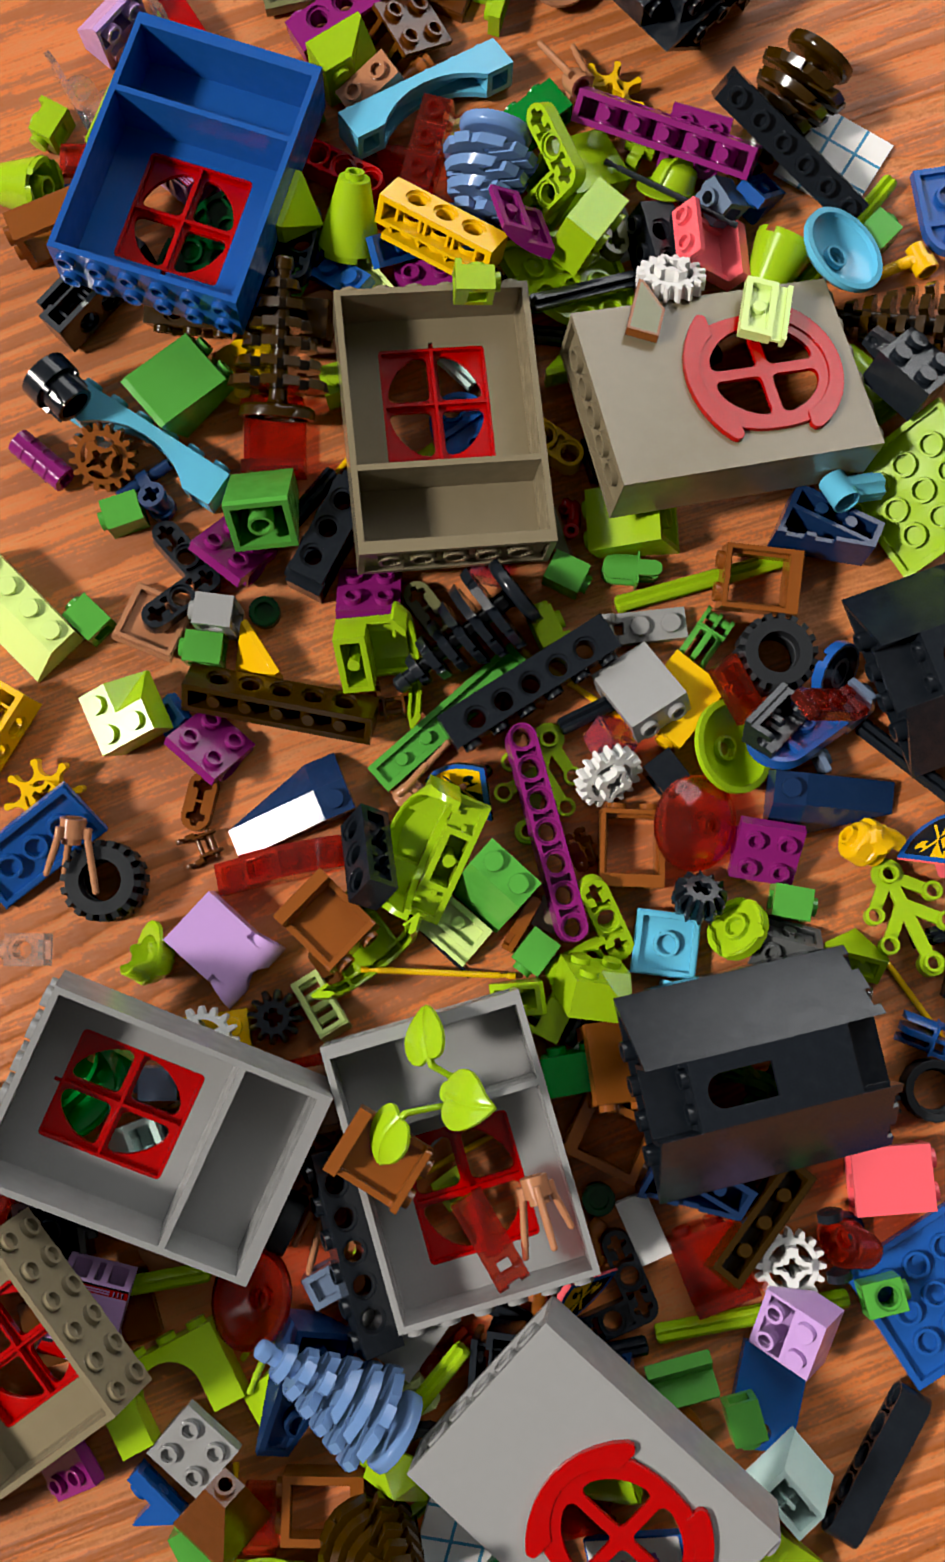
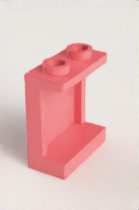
M692 196L672 211L676 254L679 258L683 256L689 257L690 263L699 262L700 268L706 269V281L728 292L744 282L748 275H751L744 223L736 219L735 221L739 223L736 229L730 225L724 229L711 227L709 222L701 217L700 199Z
M914 1140V1143L892 1144L844 1157L849 1211L854 1213L856 1217L938 1212L937 1202L940 1201L941 1194L937 1181H934L933 1168L937 1166L935 1150L931 1147L930 1143L923 1140Z

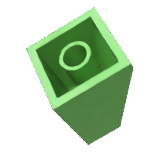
M186 333L121 381L124 387L161 429L187 438L235 389L233 386H227L229 377L233 374L231 368L221 359L217 361L211 355L213 348L202 337L199 336L196 339Z
M294 469L231 474L222 500V510L235 552L299 546V489Z
M492 838L464 869L452 894L493 932L497 933L542 882Z

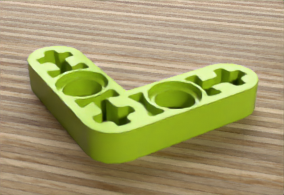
M536 102L528 108L526 121L550 171L522 199V202L525 206L529 207L540 205L541 207L536 209L541 210L546 222L582 186L586 178V169L555 106L550 102ZM555 137L558 138L560 143V149L557 155L554 153L552 148L553 139ZM550 184L555 190V197L552 202L549 200L547 193Z
M596 874L583 876L578 882V888L584 909L597 935L562 954L572 955L573 952L586 953L594 951L597 953V958L603 959L605 955L599 948L603 945L608 953L606 956H613L623 960L632 953L634 942L612 893L600 876ZM593 884L597 887L596 892L601 899L597 903L589 894V886ZM602 911H613V918L609 923H598L597 919ZM620 938L621 947L616 949L614 940ZM560 955L552 958L545 967V976L552 987Z

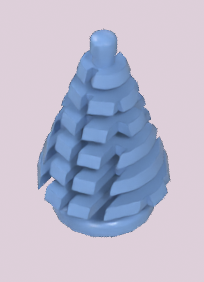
M475 108L462 114L459 122L460 131L454 132V135H449L442 145L443 154L446 159L444 162L446 177L448 178L446 180L448 184L447 194L454 201L450 204L500 229L501 225L488 190L490 185L494 184L519 191L521 195L529 185L527 181L539 166V164H536L538 158L533 151L527 152L533 136L526 122L504 111ZM462 246L465 250L474 251L469 246Z
M262 1339L258 1342L254 1349V1358L263 1364L267 1363L270 1365L269 1377L275 1385L284 1380L282 1391L289 1402H293L298 1397L295 1403L297 1412L303 1420L310 1418L308 1424L317 1437L321 1438L324 1436L322 1443L331 1455H337L335 1460L345 1472L350 1473L357 1470L360 1461L364 1464L366 1460L367 1465L379 1475L387 1473L396 1465L416 1432L423 1408L422 1396L410 1389L402 1392L405 1374L402 1373L403 1367L391 1363L383 1365L380 1361L371 1359L363 1362L360 1357L347 1355L342 1359L340 1353L331 1351L320 1356L319 1349L306 1347L298 1355V1345L285 1344L281 1349H278L274 1343L267 1339Z

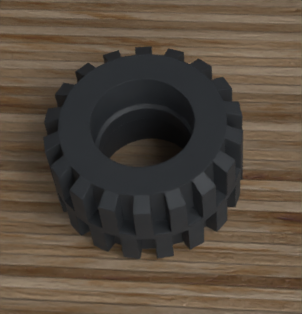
M772 613L766 614L762 619L757 618L747 626L736 640L734 645L736 648L732 652V659H735V663L732 667L734 672L738 671L740 674L737 677L740 684L744 681L748 684L746 689L749 692L756 690L758 691L757 696L764 698L766 695H770L782 682L788 684L790 689L796 690L812 676V670L818 662L815 656L819 653L818 646H813L812 644L816 637L814 633L808 635L806 630L809 627L805 622L801 626L798 625L797 621L799 618L793 615L786 619V613H778L775 617L772 616ZM767 640L776 641L788 650L790 667L787 671L775 672L763 665L758 653L761 642Z
M94 840L92 845L96 868L103 863L110 862L118 868L121 876V884L117 893L109 900L102 901L92 893L85 844L81 845V850L75 849L70 854L73 859L71 861L65 860L62 866L67 868L66 874H60V881L65 882V887L60 888L61 894L67 895L68 899L65 903L68 907L75 909V914L86 917V920L117 922L123 920L125 916L130 917L135 913L134 909L136 907L140 908L143 905L144 901L141 899L143 895L148 896L149 889L146 888V882H150V875L145 873V869H148L145 862L139 859L141 856L138 852L131 850V847L110 840Z

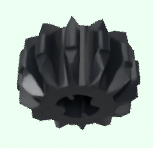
M701 869L696 875L688 871L683 878L679 877L675 882L671 896V903L675 905V914H684L685 922L693 919L698 926L703 920L712 924L716 918H720L726 907L728 892L724 890V881H714V873L710 876H705Z
M281 989L274 990L273 1000L268 991L262 992L261 997L264 1003L257 999L251 1002L253 1007L258 1009V1012L252 1011L247 1013L248 1018L257 1019V1023L249 1026L250 1031L257 1030L258 1028L262 1030L257 1037L259 1041L264 1040L269 1034L270 1045L277 1043L278 1035L283 1043L288 1042L290 1039L287 1030L295 1035L299 1032L298 1027L292 1024V1022H302L304 1018L301 1015L293 1014V1011L300 1009L302 1006L300 1003L293 1004L292 1006L289 1005L294 996L292 993H288L281 1000ZM273 1008H277V1013L283 1015V1020L277 1022L278 1026L274 1025L273 1019H268V1013L274 1012Z

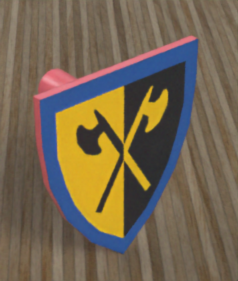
M945 814L936 817L915 831L900 850L897 860L934 864L938 876L945 878Z
M613 1268L601 1272L600 1275L594 1276L595 1280L586 1285L575 1286L574 1283L564 1285L556 1297L577 1316L601 1294L618 1269Z

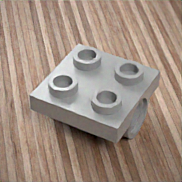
M192 1399L175 1416L146 1454L196 1498L239 1452L243 1444Z

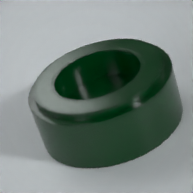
M261 596L250 604L249 617L258 628L270 629L279 623L281 609L273 598Z
M601 1181L589 1183L584 1188L582 1203L589 1214L602 1217L609 1214L614 1208L615 1195L609 1185Z

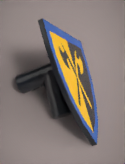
M457 762L445 764L431 773V775L455 785L465 783L466 789L462 790L461 793L490 805L491 811L487 820H494L488 778L493 774V770L489 765L481 766Z

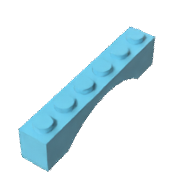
M494 38L477 44L473 48L452 56L448 60L425 69L423 72L400 81L396 85L339 111V136L352 153L362 160L384 149L396 127L410 114L423 106L454 97L488 98L512 86L513 60Z
M87 377L86 380H83L88 386L87 389L91 392V399L86 408L69 421L80 428L89 425L92 429L93 423L101 421L103 428L106 424L112 422L114 423L115 432L124 428L125 434L138 437L153 445L175 467L181 486L188 498L214 514L222 503L231 470L218 460L212 463L204 458L205 453L195 445L189 443L188 446H185L178 441L179 436L177 434L154 426V421L144 412L138 410L137 413H134L127 408L129 405L119 396L112 394L109 397L102 392L103 388L91 378Z

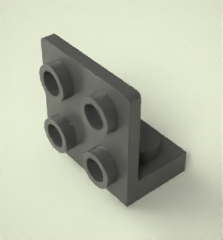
M768 916L770 926L767 938L760 949L750 956L747 964L793 953H809L822 950L824 946L821 930Z

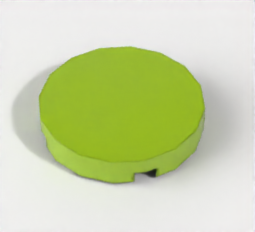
M736 897L726 902L724 913L720 918H716L711 926L708 924L707 939L712 950L719 956L733 961L750 957L760 949L767 938L770 926L768 914L760 904L752 899Z

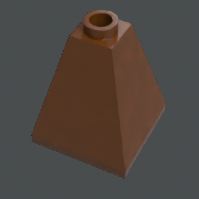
M224 1467L173 1522V1525L211 1562H233L267 1523L272 1514L238 1478Z

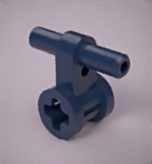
M165 459L148 471L142 470L134 475L135 479L117 490L116 495L135 489L138 493L139 503L145 509H148L150 516L155 521L170 520L177 511V504L171 496L167 495L165 488L155 481L172 471V464L168 459Z

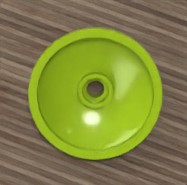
M736 698L721 699L705 708L696 725L694 743L697 760L708 780L724 792L743 794L758 788L766 779L770 768L754 760L747 750L746 743L741 741L745 720L756 709L745 701Z

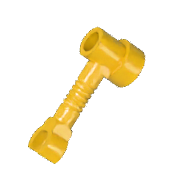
M917 241L906 249L905 253L907 256L883 266L879 281L906 269L912 270L917 280H923L934 274L938 270L939 264L934 255L928 253L923 242Z

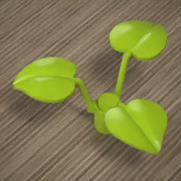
M430 1005L421 1007L411 1021L405 1035L404 1046L406 1056L412 1065L422 1067L427 1063L430 1069L448 1078V1081H445L440 1087L439 1094L443 1102L406 1109L401 1113L395 1103H387L377 1111L371 1124L370 1145L375 1161L380 1166L397 1163L408 1151L411 1138L410 1127L405 1121L408 1116L441 1110V1117L445 1126L451 1131L461 1132L480 1124L497 1110V1107L488 1097L480 1079L473 1071L459 1069L452 1073L435 1063L434 1059L439 1058L445 1049V1032L439 1016Z

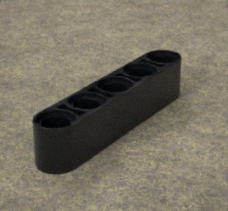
M897 1381L892 1385L826 1509L825 1517L821 1523V1528L824 1532L852 1549L860 1546L930 1414L932 1406L930 1398L901 1381Z

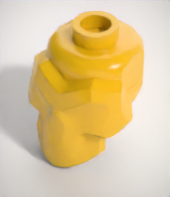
M864 817L859 822L845 827L840 832L838 851L843 858L858 867H865L867 865L875 867L885 859L892 849L899 852L906 843V837L897 830L882 825L875 819Z

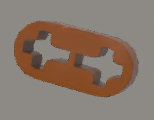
M197 773L189 781L181 812V821L187 829L201 832L208 828L212 822L220 784L219 781L214 783L211 791L206 790L203 800H200L201 790L197 788L198 782L203 783L204 779ZM198 804H201L200 814L204 816V821H198L196 826H193V820L189 819L190 813H196Z

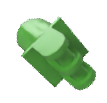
M638 551L637 555H607L600 573L605 583L633 586V590H635L638 583L656 582L663 567L661 562L657 560L640 559L641 551Z
M710 605L679 649L684 654L697 634L702 637L689 656V659L694 662L707 642L713 644L698 665L703 670L735 625L734 621L730 623L725 620L722 613L718 615L711 610L713 607ZM705 618L713 623L711 628L702 623ZM718 626L725 632L723 635H720L714 629Z

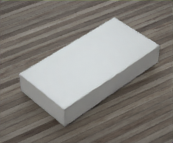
M636 1193L615 1202L642 1266L672 1254L648 1197L647 1199L636 1197Z

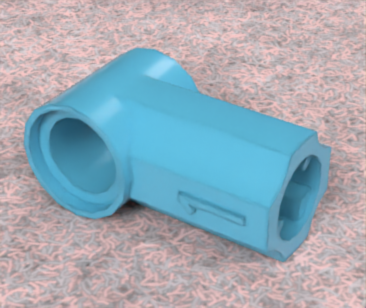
M837 469L823 477L819 483V489L836 513H843L853 508L857 503L881 500L886 493V479L881 472L847 476L842 469Z

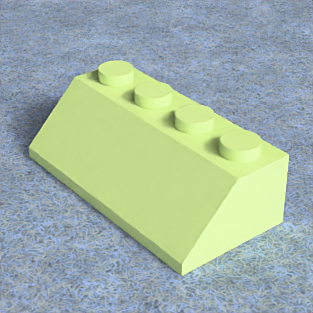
M0 554V644L40 683L84 638Z

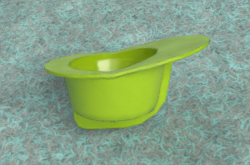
M678 157L674 159L663 158L652 176L646 177L687 198L697 194L694 191L697 171L693 168V162ZM637 181V189L645 196L663 202H678V200Z

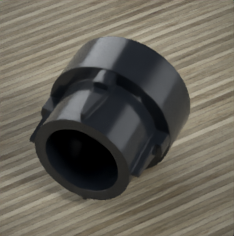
M58 352L51 353L35 363L26 374L22 384V389L39 408H42L47 414L53 415L60 423L62 421H69L79 415L91 399V392L87 389L86 383L79 377L78 369L62 353Z

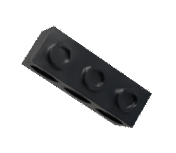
M361 803L340 826L348 902L377 911L398 889L388 812Z

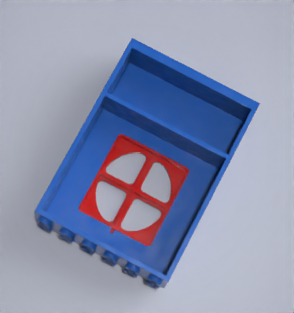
M139 11L46 245L61 279L73 287H88L100 295L106 297L114 295L123 298L135 306L143 304L153 307L164 315H179L194 324L201 325L205 323L216 327L219 331L226 334L234 332L243 335L278 240L276 223L295 169L303 171L326 108L322 67ZM180 177H189L194 180L185 207L180 215L169 214L144 205L148 195L161 184ZM207 185L217 186L228 198L234 217L232 229L225 231L194 220V215ZM147 219L175 229L165 260L161 265L150 263L141 253L135 235L137 220ZM189 234L199 235L225 244L223 252L204 268L189 273H180L175 270L185 239Z

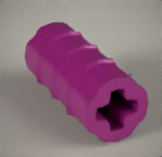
M27 430L20 431L11 440L8 447L10 452L33 470V473L38 474L44 479L45 483L50 484L57 491L66 488L75 476L73 474L74 469L63 461V458H60L51 451V448L40 442L39 438L34 437Z

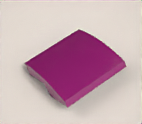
M491 184L488 190L502 230L513 242L523 249L550 260L555 251V246L541 210L525 206L519 191Z

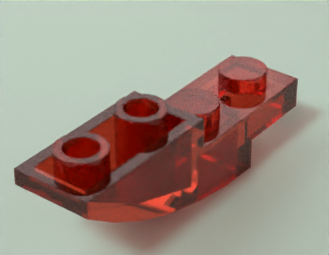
M341 835L325 836L240 854L238 855L239 858L214 864L219 896L224 897L282 881L291 882L310 877L319 868L324 872L345 867Z

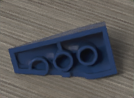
M331 753L302 766L228 831L240 860H244L353 813L357 806L335 754Z
M769 770L766 781L763 819L806 826L807 833L859 822L864 817L876 818L892 814L895 782Z
M286 1308L275 1341L278 1349H281L285 1344H294L299 1347L298 1355L306 1347L319 1349L320 1356L329 1351L340 1353L342 1359L347 1355H354L347 1339V1333L351 1332L350 1327L319 1311L316 1312V1310ZM270 1377L268 1379L255 1449L257 1456L289 1457L309 1427L308 1422L310 1418L303 1420L296 1410L295 1403L298 1397L293 1402H289L283 1395L282 1384L284 1380L275 1385Z

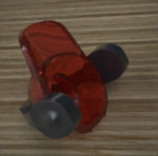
M825 1207L816 1212L819 1223L816 1229L819 1247L824 1251L822 1256L830 1264L834 1265L826 1272L829 1284H846L853 1280L854 1269H870L880 1262L883 1255L882 1243L875 1235L864 1229L865 1226L861 1218L839 1207Z

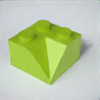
M358 11L305 42L309 63L322 67L325 99L331 108L342 103L335 91L377 53L362 16Z
M599 176L565 218L553 238L555 251L551 259L572 276H575L581 267L587 270L598 255L594 249L599 252L610 238L606 232L609 229L615 232L626 217L622 211L629 200Z
M148 670L104 683L78 698L103 756L126 755L174 728Z
M573 952L572 955L560 954L552 991L568 1018L618 1023L613 998L632 994L631 974L622 961L613 956H603V959L592 958L582 952Z

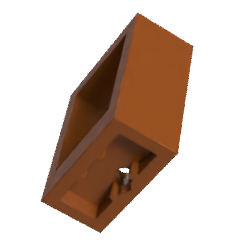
M69 186L2 213L7 224L6 227H3V231L9 244L14 246L21 261L26 259L33 270L54 262L46 245Z
M734 542L726 543L722 546V550L717 551L715 559V569H719L718 582H714L711 596L712 601H716L715 610L760 615L772 613V616H776L778 613H786V618L798 615L805 551ZM733 556L783 562L778 606L728 600Z
M607 803V808L599 810L597 875L604 880L608 887L663 889L665 887L666 810H658L657 804H639V809H626V803ZM608 819L654 821L653 875L607 873Z
M585 1092L562 1140L566 1153L634 1186L637 1179L642 1180L648 1169L642 1152V1147L646 1145L645 1137H643L628 1171L579 1148L581 1139L596 1109H589L588 1102L592 1100V1093ZM619 1105L620 1111H617V1113L635 1121L634 1112L636 1110H631L626 1105Z
M287 1464L283 1476L277 1477L276 1499H282L281 1511H277L275 1519V1534H281L280 1548H320L319 1538L323 1529H292L293 1485L350 1486L351 1498L366 1492V1479L363 1478L365 1468L358 1465L357 1470L348 1473L340 1465Z

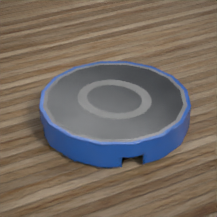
M837 640L830 644L823 652L827 654L824 660H818L814 667L811 678L812 692L817 695L816 698L827 703H832L847 690L848 681L855 677L857 673L859 652L854 644L845 640Z

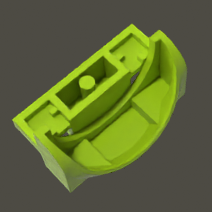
M430 774L426 785L402 804L390 824L398 889L381 907L405 921L408 920L410 914L415 915L419 913L423 920L438 925L488 818L491 806L462 794L459 786Z

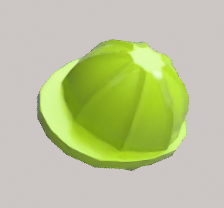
M151 920L145 925L137 944L130 946L131 961L120 966L121 975L143 986L162 980L171 972L175 962V951L163 940V928L160 922Z

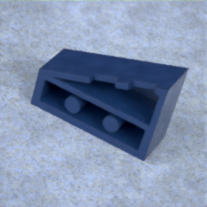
M809 486L796 487L785 504L767 546L805 551V557L862 566L875 549L885 522L855 508H851L843 513H836L822 492Z
M648 1167L642 1180L638 1179L635 1183L636 1197L645 1199L649 1197L659 1200L652 1168ZM754 1181L668 1202L667 1204L674 1206L683 1205L698 1209L699 1212L741 1221L758 1195V1191Z

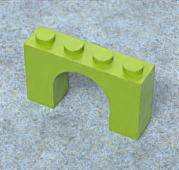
M215 1313L205 1318L204 1314L196 1316L185 1324L186 1329L175 1334L174 1330L164 1333L155 1340L157 1344L148 1349H145L144 1345L132 1350L138 1360L144 1365L146 1371L158 1364L167 1362L179 1363L192 1370L198 1377L214 1412L245 1397L249 1382ZM143 1389L114 1419L106 1424L123 1461L153 1446L161 1435L146 1403Z

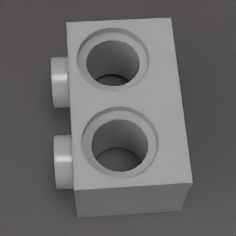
M195 591V598L189 601L187 612L188 619H191L192 625L197 630L224 633L229 640L239 641L240 623L243 621L244 609L235 596Z

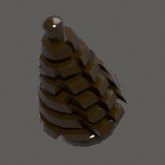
M796 28L788 37L790 52L773 46H768L765 49L762 59L764 66L762 69H759L756 83H758L757 89L807 138L812 133L811 128H820L828 121V115H837L845 108L846 102H844L845 99L841 91L833 86L847 83L852 77L853 69L843 54L831 43L811 31ZM745 129L740 131L739 138L759 144ZM763 147L752 176L763 171V167L758 161L766 165L776 161ZM727 175V178H732L736 186L742 181L740 178Z
M278 255L275 257V277H268L263 287L264 290L274 292V296L260 297L256 305L257 309L271 312L273 315L253 316L249 324L250 329H260L261 332L272 334H262L261 336H252L251 334L245 336L241 347L250 351L251 349L260 350L261 356H251V353L240 354L237 356L234 364L235 367L247 371L259 369L260 376H250V373H234L230 375L227 386H233V388L249 391V388L258 389V393L268 394L267 402L242 403L239 406L238 416L273 422L313 423L316 416L313 409L302 405L288 404L287 400L288 395L296 396L297 392L305 393V396L329 394L326 382L313 378L300 380V376H297L298 373H306V376H316L324 374L319 361L313 359L309 361L300 360L298 356L299 353L308 354V356L318 354L316 343L312 340H301V337L290 336L299 335L300 333L312 334L313 331L309 321L290 317L291 314H306L308 311L303 300L291 298V294L301 293L302 290L300 282L291 278L294 260L288 255Z
M938 280L927 282L925 285V294L921 296L918 308L919 315L917 316L915 308L916 304L918 305V285L906 288V294L902 296L899 307L900 314H897L896 309L898 290L888 291L884 295L880 308L881 312H877V294L865 297L862 310H858V299L846 301L844 309L835 306L838 317L843 321L845 335L851 337L854 327H858V341L863 342L868 333L877 325L891 334L894 331L897 338L912 326L915 330L923 333L929 342L930 336H933V345L940 352L945 353V294H941L938 306ZM938 306V315L935 318L934 310Z
M376 1491L375 1496L366 1495L365 1492L362 1495L348 1498L333 1510L324 1524L319 1538L321 1549L318 1553V1561L425 1562L417 1517H415L414 1521L411 1519L412 1510L405 1501H396L392 1507L394 1501L381 1491Z

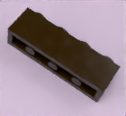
M805 1168L765 1177L757 1188L758 1195L741 1221L735 1220L703 1265L729 1287L740 1290L817 1178Z

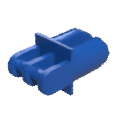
M904 1009L902 1016L908 1021H899L897 1027L902 1032H895L893 1039L927 1052L928 1057L933 1056L945 1061V1038L939 1036L941 1030L945 1031V1023L941 1022L940 1019L936 1022ZM936 1043L944 1046L942 1052L934 1049Z

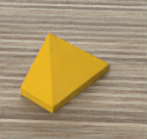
M247 619L241 621L235 671L282 679L283 675Z

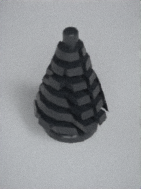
M497 558L490 562L488 569L501 586V591L495 597H492L473 573L471 574L469 569L465 568L459 576L482 608L478 610L461 589H458L456 584H453L448 593L467 620L463 623L455 612L442 601L437 611L452 632L448 635L435 620L429 622L426 628L437 644L433 647L422 635L418 638L415 645L422 657L417 660L410 652L404 661L408 669L403 673L400 672L393 678V684L399 692L406 693L418 680L424 686L433 683L434 680L429 674L432 670H435L444 680L453 676L452 671L444 662L447 658L461 672L472 667L459 650L462 646L481 665L490 663L491 660L476 637L474 638L477 634L499 657L510 654L505 644L491 627L490 623L492 622L496 624L517 649L520 650L528 646L526 640L505 612L512 607H517L532 624H537L544 618Z

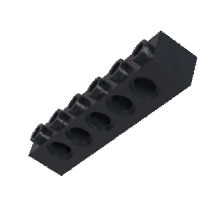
M735 66L730 69L711 91L714 99L823 207H836L857 218L869 206L865 198Z
M600 613L437 716V721L456 751L459 753L465 749L469 753L483 744L481 738L491 732L496 736L510 727L508 721L518 715L523 719L537 709L535 704L546 698L549 702L557 698L564 692L563 686L571 681L576 685L591 675L589 670L600 664L603 668L618 658L616 653L619 652L621 643ZM582 645L591 648L593 656L589 659H582L577 655L576 648ZM554 662L562 663L566 668V673L562 676L553 675L549 671L550 664ZM527 679H533L539 684L540 689L535 693H527L523 690L521 684ZM500 696H506L511 699L513 706L509 710L502 711L495 706V700ZM473 713H480L485 717L486 722L480 728H473L467 722L468 717Z
M337 1143L309 1152L301 1169L306 1183H311L314 1197L310 1198L311 1207L316 1218L320 1217L323 1230L319 1232L320 1240L324 1250L330 1253L332 1264L329 1265V1273L334 1285L339 1286L342 1298L338 1299V1306L343 1319H348L351 1332L347 1333V1339L353 1354L357 1353L359 1357L368 1361L405 1346L403 1336H399L358 1187L336 1174L338 1179L336 1189L330 1193L326 1189V1179L330 1174L322 1169L336 1147ZM344 1207L347 1211V1218L342 1225L338 1226L335 1222V1213L339 1208ZM354 1241L356 1252L351 1258L346 1259L344 1248L348 1242ZM359 1275H364L365 1286L361 1291L355 1293L353 1289L354 1280ZM373 1309L374 1320L370 1325L364 1326L363 1315L367 1310Z

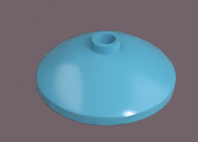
M836 207L819 208L808 217L804 226L805 249L814 268L826 281L841 290L854 293L866 292L878 283L883 271L882 256L875 239L857 218Z

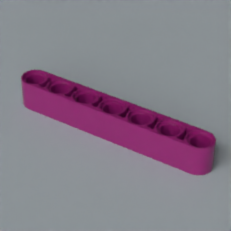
M517 723L506 734L505 748L553 927L561 941L567 943L578 942L587 935L589 929L588 921L535 729L530 724ZM516 732L524 733L528 738V745L525 747L517 746L513 741V734ZM524 763L533 764L537 770L536 777H525L521 772V765ZM530 795H541L545 800L544 808L540 810L533 808L529 800ZM540 825H548L552 828L553 838L551 841H544L539 837L538 828ZM549 856H556L561 860L562 868L559 873H553L548 869L546 862ZM558 887H564L570 893V901L566 905L560 904L555 898V892ZM569 918L574 919L579 925L578 933L574 937L568 936L564 931V923Z

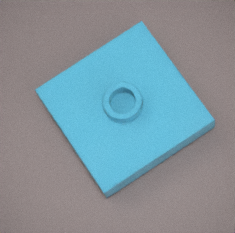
M637 908L633 935L634 947L631 953L629 972L677 979L695 977L701 924L698 926L693 919L685 922L684 914Z

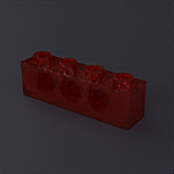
M424 93L400 174V178L433 195L435 194L445 159L442 145L447 137L451 135L456 119L453 99ZM407 217L410 221L419 222V220L413 217Z

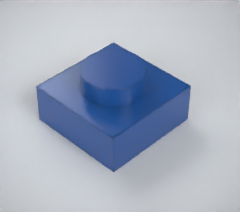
M176 693L167 694L162 699L174 727L164 733L165 737L192 717L189 711L181 710V700Z

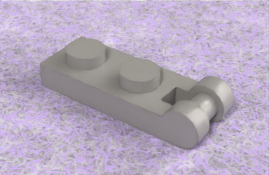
M684 606L618 614H601L613 633L614 626L622 625L623 635H615L621 643V647L639 645L644 641L646 644L686 640L688 637Z

